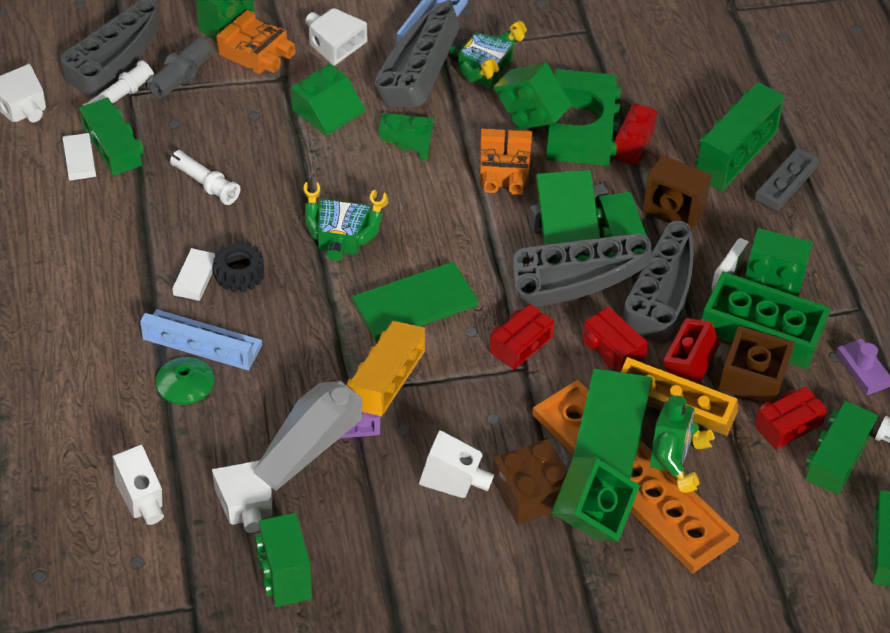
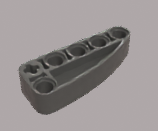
M154 0L138 1L61 55L64 80L88 96H97L117 82L120 74L123 72L127 73L135 65L155 38L160 27L157 2Z
M441 2L436 4L408 30L392 50L375 79V85L384 105L417 107L427 100L460 28V23L452 3Z
M672 221L666 226L652 252L650 264L643 268L624 306L623 320L642 337L660 343L668 342L673 338L687 301L693 268V240L690 226L687 223Z
M631 234L519 249L513 256L515 286L519 302L525 307L530 304L534 307L551 305L577 299L613 286L650 264L652 260L650 240L643 234ZM635 249L645 250L641 254L633 253ZM609 252L617 253L614 257L604 256ZM579 256L589 257L584 261L577 260ZM553 259H559V260H561V261H560L559 263H557V264H550V263H549V262H550L551 260H553ZM526 288H535V291L532 293L523 292Z

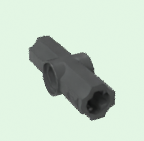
M200 37L195 39L181 53L172 52L169 54L164 62V67L147 82L148 89L155 97L159 99L166 97L180 83H190L195 78L198 67L214 54L213 47L209 44L208 40Z

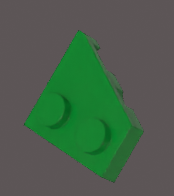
M382 113L379 139L395 144L397 148L405 152L411 149L420 154L419 159L428 161L434 118Z

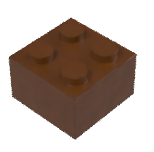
M662 155L648 174L643 213L667 223L683 221L690 226L692 232L705 213L712 175Z
M738 326L723 368L719 390L762 403L776 402L790 364L795 342Z
M549 439L493 458V481L517 525L552 512L568 471Z

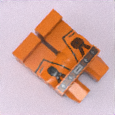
M246 10L233 21V24L231 23L217 35L220 56L244 67L253 68V72L261 74L265 69L274 73L281 65L280 56L290 59L295 55V43L287 39L286 30L278 29L274 25H267L257 20L255 13L250 10Z
M481 129L480 186H483L486 193H495L498 191V187H509V192L512 194H523L524 188H528L532 131L508 130L507 155H504L505 130Z

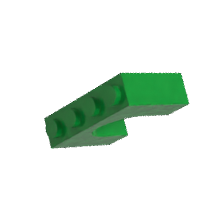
M556 69L555 77L569 99L570 107L588 110L599 119L588 125L550 124L546 160L609 166L610 155L616 156L617 147L615 145L616 140H612V137H617L618 122L614 121V119L619 118L620 104L615 103V101H620L621 86L616 85L617 75Z

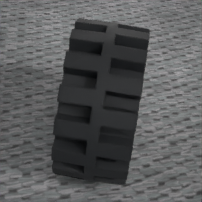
M237 241V244L229 242L227 247L222 245L220 251H216L213 259L214 274L219 286L223 285V289L228 290L231 288V292L235 293L237 290H241L242 293L246 292V288L252 290L255 288L254 284L259 285L261 283V279L264 278V259L261 250L259 251L256 245L251 247V243L247 241L245 244H242V241ZM234 264L248 265V267L239 270L230 268Z

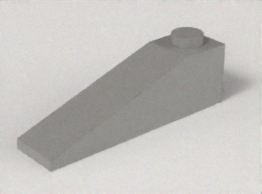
M341 381L318 383L296 402L254 469V474L277 491L362 420V397Z

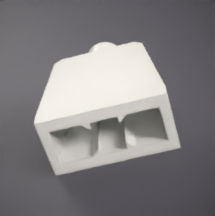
M331 9L322 16L312 12L306 18L305 24L309 27L311 46L334 66L367 42V23L340 10Z
M27 64L1 75L0 112L12 122H18L24 118H28L30 122L39 121L43 115L42 111L46 108L42 87L31 65Z
M439 430L427 458L419 485L464 498L471 485L488 491L494 474L478 468L483 455L480 451Z
M139 445L114 455L115 484L133 518L143 516L148 525L162 520L164 517L160 509L162 507V489L143 446Z
M259 461L212 469L214 489L229 523H244L246 532H258L259 520L270 518L273 515L272 488L254 474V469Z

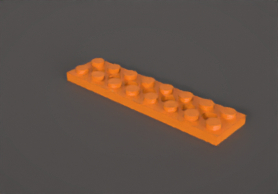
M579 380L574 381L533 407L532 415L572 455L574 454L582 417L571 419L567 414L578 413L583 416L589 391ZM640 440L633 471L636 470L641 475L631 478V480L640 485L630 512L693 574L735 545L740 535L694 491L688 493L681 492L678 488L676 476L672 477L668 471L650 468L652 451ZM657 490L661 493V496L651 497L647 495L646 491ZM670 509L678 510L682 516L674 518L669 516L666 511ZM698 530L703 536L693 538L688 535L687 531Z

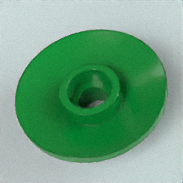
M181 357L167 362L160 368L156 376V388L160 396L166 401L177 405H189L203 400L209 395L214 386V374L210 366L204 361L193 357Z

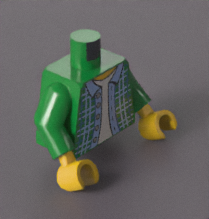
M517 21L510 26V31L498 36L475 33L467 44L454 40L450 48V54L459 57L458 71L463 74L468 82H477L488 89H492L513 62L515 40L522 41L527 29L522 21Z
M307 182L305 183L304 193L308 198V203H305V224L312 238L318 240L319 249L327 251L326 256L328 259L340 261L343 253L355 255L361 246H365L377 236L383 215L380 212L381 208L388 204V196L385 192L380 202L375 201L377 191L373 190L371 192L370 200L374 205L373 210H371V205L320 199L319 203H316V198L319 197L321 192L319 183L317 182V191L315 193H309L307 191L308 184Z
M675 395L671 396L664 403L658 418L650 468L668 471L672 477L676 476L679 490L683 493L697 490L699 485V479L695 472L684 474L683 472L685 469L683 463L691 440L696 449H706L712 447L709 441L714 440L715 436L711 430H698L699 425L694 421L695 409L692 406L686 405L687 400L684 397Z

